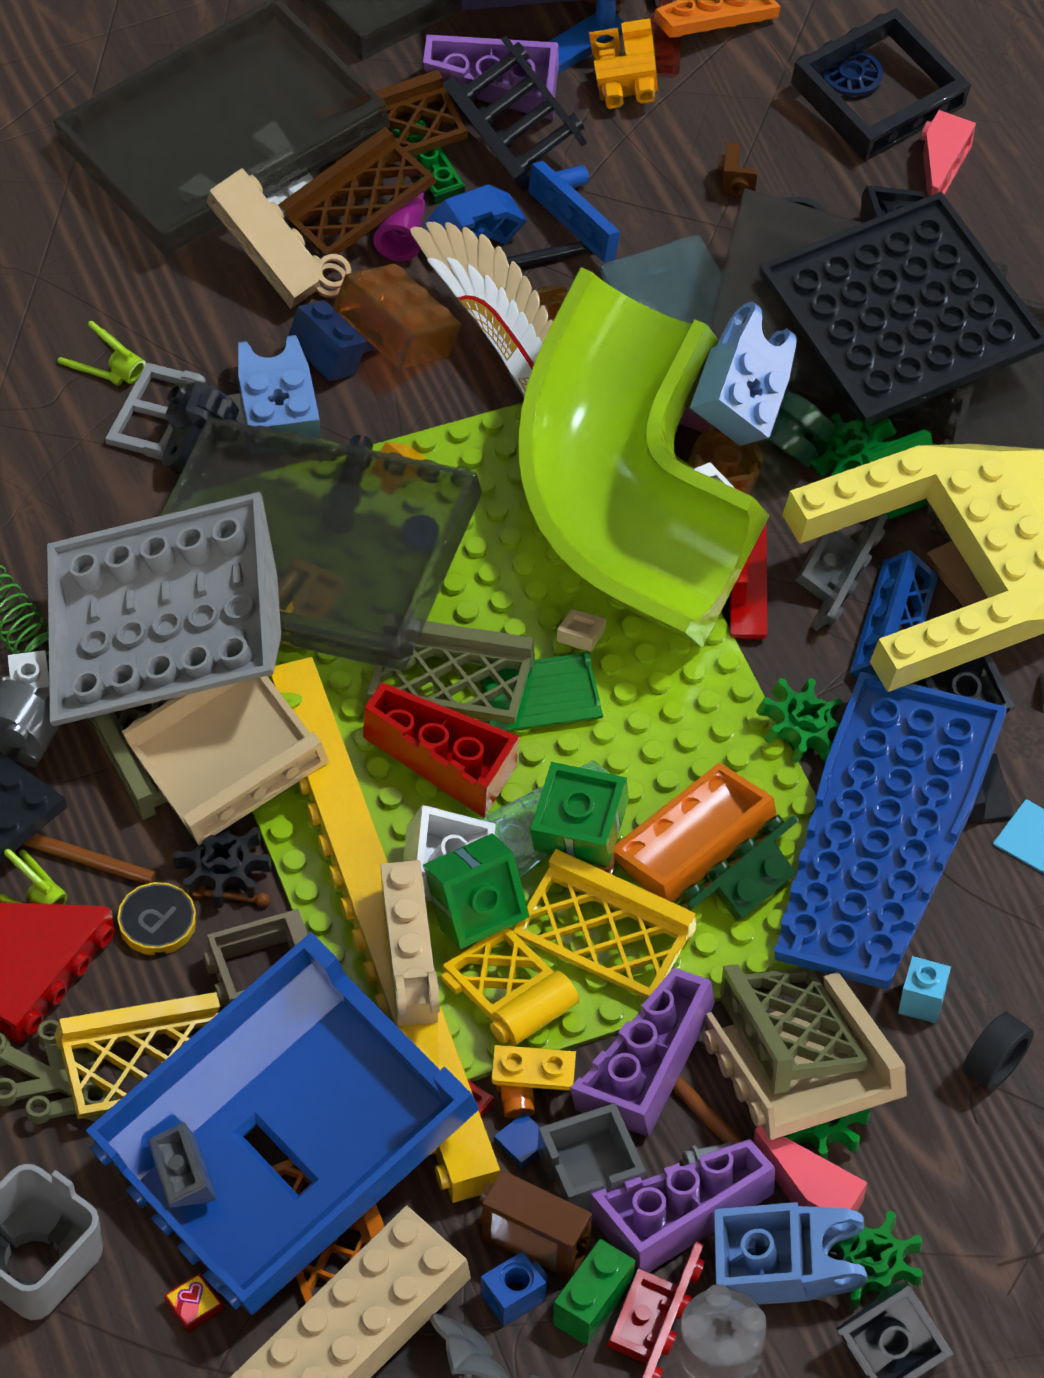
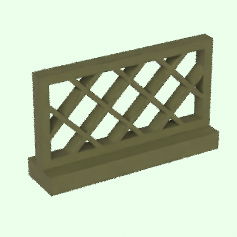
M387 615L384 625L385 636L367 691V701L370 700L381 682L395 676L402 685L398 689L469 717L515 724L528 674L532 672L535 662L534 638ZM390 650L408 652L410 657L394 664L389 658ZM433 656L444 658L447 662L431 670L424 660ZM471 662L481 664L484 668L467 676L460 666ZM417 664L424 675L408 682L401 672ZM503 668L520 670L517 676L506 682L497 673V671ZM454 670L461 680L445 688L438 678ZM491 676L498 686L482 694L475 686V683ZM429 682L438 690L437 693L430 697L419 696L415 691ZM468 688L475 697L466 703L456 702L452 695ZM505 694L511 703L509 710L493 708L489 701Z
M162 701L154 702L149 713L162 705ZM129 708L88 718L141 820L156 815L155 807L166 803L167 800L160 791H156L153 780L148 776L131 751L122 733L128 717L138 719L149 713Z
M738 964L723 966L720 1000L773 1094L789 1092L791 1080L867 1070L869 1060L814 970L802 967L744 975ZM806 982L808 987L805 990L789 983ZM763 987L771 990V992L765 994L752 988ZM783 994L797 1000L793 1004L779 999L778 996ZM808 1003L822 1008V1011L818 1013L803 1006ZM768 1008L785 1013V1015L780 1018L766 1011ZM796 1017L811 1024L805 1027L791 1021ZM821 1026L836 1032V1035L833 1037L817 1030ZM786 1032L799 1037V1039L795 1042L781 1037L780 1034ZM811 1041L825 1048L823 1051H819L806 1046V1043ZM835 1050L849 1055L851 1058L841 1059L831 1054ZM800 1056L814 1062L797 1065L794 1058Z

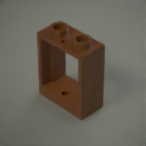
M502 1170L495 1183L489 1181L485 1186L479 1200V1204L483 1206L479 1218V1224L482 1225V1242L512 1257L523 1251L531 1263L537 1261L545 1273L568 1283L589 1253L592 1213Z

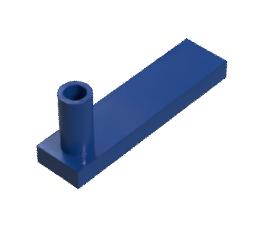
M596 0L595 14L548 41L558 43V74L592 54L589 32L618 28L619 37L623 36L621 23L625 21L615 14L616 0ZM603 35L598 37L596 41L599 43H608L612 41L614 37L610 35Z
M544 161L533 163L528 193L602 262L606 263L615 260L620 231L573 189L586 185L589 182V173L586 167L579 165L555 172Z

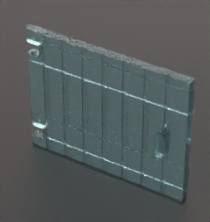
M699 234L600 265L599 271L604 280L614 289L672 318L688 323H693L694 319L705 323L719 340L730 318L741 307Z

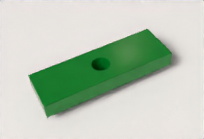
M422 120L418 121L416 124L419 126L426 127ZM392 130L394 138L399 139L403 130ZM411 133L406 141L417 143L423 141L425 136ZM440 147L413 156L436 179V183L426 190L434 204L465 193L464 183Z

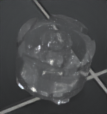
M720 1284L713 1285L708 1290L695 1296L686 1306L680 1326L679 1352L685 1370L693 1378H750L758 1369L762 1359L766 1336V1316L764 1312L748 1295Z

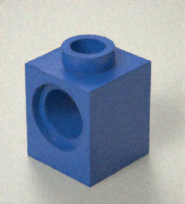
M522 1251L481 1276L480 1295L503 1327L545 1302L548 1278L541 1265L537 1261L531 1263ZM512 1283H520L526 1288L514 1291L507 1286Z

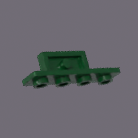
M777 814L766 821L760 827L763 833L756 839L751 836L734 848V852L737 855L727 862L726 859L719 861L706 872L709 878L701 885L697 881L684 889L679 894L682 900L677 905L692 910L715 891L735 920L744 918L796 874V871L774 842L799 821L796 814L784 818Z

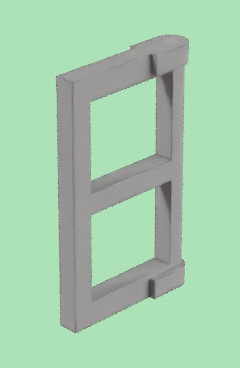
M146 363L105 440L107 445L162 460L164 450L173 430L170 424L159 443L121 434L133 411L168 420L165 415L168 407L140 400L151 378L175 384H188L196 381L205 383L206 380L197 373L186 370L183 372Z

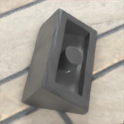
M185 1122L147 1139L168 1204L171 1208L208 1203L217 1199L196 1137Z

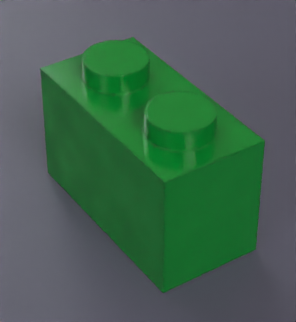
M599 1239L554 1301L553 1325L589 1346L629 1290L634 1278L636 1260Z

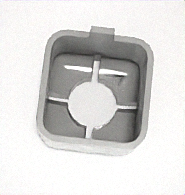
M23 1164L10 1171L0 1182V1234L5 1238L4 1240L0 1236V1301L31 1321L41 1320L60 1304L99 1261L103 1252V1240L97 1210L75 1193L73 1182L56 1170L50 1175L34 1164ZM31 1241L47 1244L53 1241L54 1249L59 1253V1260L42 1279L24 1281L19 1278H12L11 1273L7 1269L8 1258L12 1254L10 1244L18 1248L20 1245Z

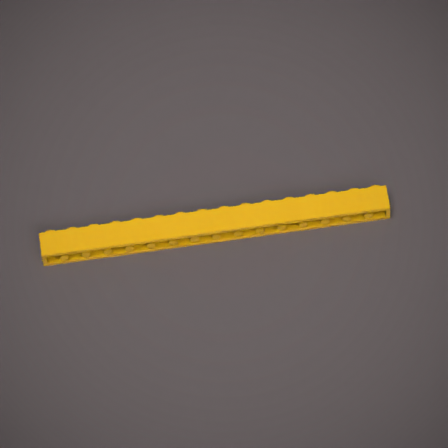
M313 657L277 665L274 668V673L269 675V679L279 692L299 694L302 697L300 705L292 710L310 734L314 732L321 741L329 760L328 763L298 781L297 785L301 796L308 795L310 803L307 804V812L312 827L319 826L321 834L317 837L323 858L330 857L332 866H329V874L334 889L341 888L344 897L340 898L343 916L346 921L352 919L355 929L351 930L355 950L357 953L363 952L367 962H363V970L369 986L374 984L376 986L378 995H374L375 1005L440 1070L445 1066L472 1093L441 1007L440 1012H438V1022L398 1026L381 889L380 864L388 863ZM479 1111L431 1153H435L439 1164L435 1166L439 1187L441 1190L448 1189L452 1203L481 1195L489 1181L495 1183L500 1175V1168Z

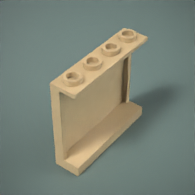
M268 676L167 699L162 706L148 715L134 720L129 727L122 730L131 751L198 845H201L208 836L212 834L215 836L329 762L321 741L314 732L310 734Z
M839 972L824 976L825 990L869 1060L868 1068L865 1071L791 1080L789 1092L773 1094L735 1025L721 1028L712 1012L706 1013L707 1030L703 1031V1040L708 1053H715L723 1076L731 1078L737 1098L740 1102L746 1101L753 1123L757 1127L762 1126L770 1140L907 1096L905 1064ZM808 1003L803 1006L818 1013L822 1011V1008ZM779 1011L769 1013L780 1018L785 1015V1013ZM796 1017L791 1021L805 1027L811 1024ZM821 1026L817 1030L833 1037L836 1035V1032ZM786 1032L780 1034L781 1037L795 1042L799 1039V1037ZM811 1041L806 1043V1046L819 1051H823L825 1048ZM835 1050L831 1054L841 1059L851 1058V1056ZM800 1056L794 1058L797 1065L814 1062Z

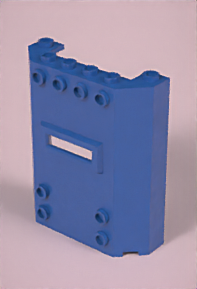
M310 932L94 1122L86 1132L95 1142L89 1149L105 1167L111 1162L130 1184L125 1191L141 1209L148 1204L156 1212L151 1219L167 1237L172 1232L177 1235L182 1242L176 1247L192 1265L200 1261L208 1269L203 1274V1277L219 1294L221 1293L235 1310L242 1306L253 1315L472 1117L479 1108L472 1093L445 1066L440 1070L345 974L337 957ZM185 1122L196 1137L217 1199L208 1203L171 1208L168 1204L147 1139ZM257 1125L312 1182L299 1195L244 1138Z

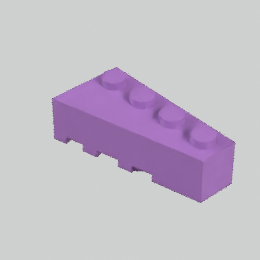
M426 35L423 59L424 74L439 69L444 82L453 76L460 86L465 82L468 85L509 54L501 39ZM510 40L513 45L520 42L530 56V59L526 62L555 98L559 70L558 43ZM516 64L479 92L476 97L478 100L493 103L526 78L527 75ZM535 87L509 108L529 113L545 101V99ZM554 111L545 118L553 120Z
M673 968L642 1004V1010L631 1023L627 1021L618 1032L619 1037L606 1052L602 1050L592 1062L593 1067L583 1078L579 1077L570 1087L575 1110L585 1113L616 1103L626 1128L649 1137L705 1025L706 1013L711 1012L715 1004L711 980Z
M751 1139L701 1155L700 1160L685 1166H680L677 1163L664 1168V1173L644 1180H641V1177L625 1181L624 1187L609 1192L602 1189L591 1193L592 1220L615 1248L636 1260L635 1273L638 1268L649 1273L694 1245L695 1242H699L715 1231L714 1209L756 1206L773 1195L775 1167Z

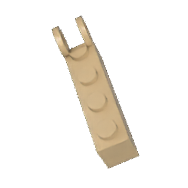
M241 168L209 190L206 203L290 309L316 291L326 298L338 297L345 291L351 276L349 262L338 254H328L321 259L316 255L312 256L305 248V241L302 235L295 228L290 229L283 220L284 215L275 202L267 200L262 193L263 188L253 175L248 176L244 169ZM336 261L340 263L344 267V269L337 264L327 262ZM327 270L335 271L339 274L341 280L337 282L329 281L322 272ZM320 283H321L323 286L327 287V288L337 289V290H334V291L325 290V289L320 285Z
M420 860L380 864L381 889L398 1026L438 1022V1012H440L439 992L432 957Z

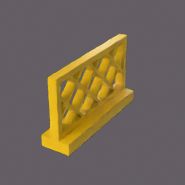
M555 849L548 861L549 868L527 905L530 917L517 923L513 932L522 941L647 999L669 974L686 941L690 942L697 929L696 913ZM552 882H556L568 888L571 898L549 905L546 893ZM575 892L581 895L576 897ZM543 900L544 907L538 908ZM594 900L603 905L606 915L584 921L579 907L580 904ZM574 906L579 923L557 929L552 913ZM609 908L616 910V912L611 913ZM548 915L553 931L536 935L527 931L526 928L531 919ZM631 917L638 921L641 931L619 937L614 921ZM609 923L614 939L592 945L587 929ZM644 924L652 928L646 929ZM579 931L583 932L587 944L586 948L572 952L563 947L560 937ZM665 933L676 938L671 949L654 954L649 937ZM556 939L557 944L551 942L550 940ZM644 939L649 956L628 962L622 945ZM617 947L623 964L606 968L598 963L596 953ZM591 955L592 961L585 957ZM664 960L662 966L659 968L658 962ZM653 964L656 976L650 987L634 981L631 970ZM626 972L627 977H625V976H623V975H621V974H619V973Z
M217 993L59 1019L54 1036L58 1050L61 1049L77 1118L105 1114L127 1094L120 1090L119 1087L128 1074L140 1081L148 1076L146 1073L134 1067L143 1052L163 1063L190 1039L188 1036L194 1028L203 1027L218 1014L220 1008ZM186 1030L184 1034H181L178 1031ZM166 1034L178 1042L169 1056L149 1045L155 1035ZM142 1037H147L145 1041L139 1039ZM126 1040L139 1048L130 1063L110 1052L115 1042ZM107 1044L105 1048L100 1045ZM87 1047L98 1054L99 1057L91 1069L88 1070L75 1062L73 1049ZM104 1059L124 1070L115 1085L95 1074ZM78 1074L84 1077L81 1083ZM89 1081L109 1093L103 1102L85 1105L82 1090ZM113 1096L118 1098V1100L110 1101Z

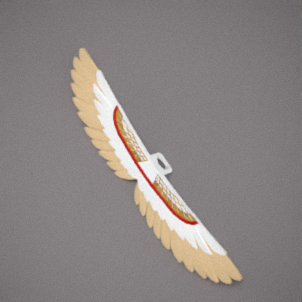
M437 222L426 223L429 232L421 227H412L410 229L411 235L427 257L428 263L482 329L501 356L522 396L525 397L528 380L536 357L553 323L551 319L548 320L549 316L544 305L540 307L538 292L536 290L532 291L530 281L526 276L522 275L519 266L514 261L509 266L507 257L501 247L497 246L494 249L490 240L484 234H480L478 240L469 228L463 227L461 232L455 225L449 222L445 223L446 230Z

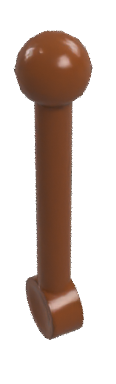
M200 887L195 890L191 897L195 900L203 899L205 896L213 897L214 889ZM225 891L223 894V899L252 902L261 908H265L270 904V897L264 892L257 894L252 899L243 893Z

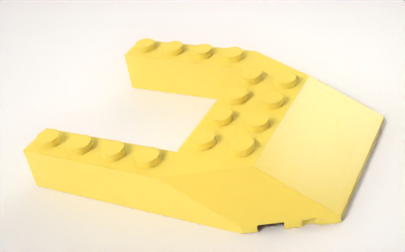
M981 444L918 445L789 492L782 516L799 544L927 498L988 597L985 600L878 639L870 664L887 692L1044 633V449Z

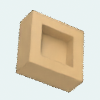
M571 609L557 630V642L592 651L605 631L606 618Z

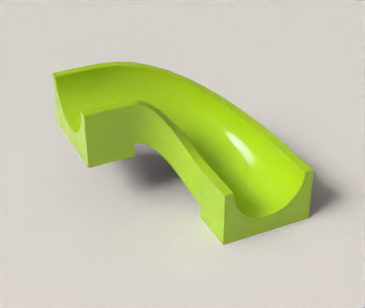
M581 267L544 339L525 392L519 427V464L526 498L530 510L554 551L578 575L609 599L634 612L637 616L703 648L770 516L754 497L682 464L675 457L674 439L677 427L685 408L691 409L690 406L710 349L717 345L719 339L707 324L694 319L693 323L684 322L653 310L624 295L602 281L593 272Z

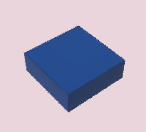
M524 1112L494 1136V1143L522 1170L539 1156L537 1148L538 1128L540 1127Z

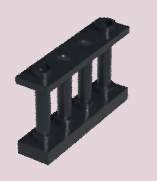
M505 35L501 38V41L509 54L468 85L465 82L460 86L453 76L442 83V85L520 189L524 191L529 187L530 177L527 175V172L531 170L530 166L570 135H573L581 146H584L587 142L581 134L585 127L576 114L573 112L569 116L526 62L530 59V56L520 42L513 45ZM518 64L527 77L488 107L482 106L478 109L473 103L477 99L476 95ZM536 87L545 101L504 132L501 129L496 133L490 126L495 122L494 118ZM554 111L564 124L523 155L519 153L514 157L509 150L513 146L512 142Z

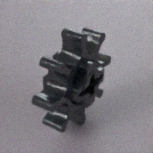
M230 825L215 836L212 834L205 838L201 845H198L189 833L190 842L198 847L191 852L179 850L173 852L174 867L176 869L190 868L195 871L192 875L183 879L184 891L191 896L200 887H211L214 889L213 897L216 908L223 907V894L230 888H240L246 893L248 898H254L256 896L255 881L248 878L247 875L253 871L266 873L271 871V857L269 854L255 855L249 852L253 847L261 844L260 829L258 827H253L248 834L238 837L230 833Z

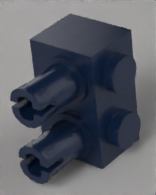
M324 300L298 306L288 335L297 336L305 358L329 381L356 375L363 353L380 350L385 344V337L382 332H378L379 329L371 328L362 332L356 331L363 325L362 313L360 311L357 312V308L352 307L336 312Z

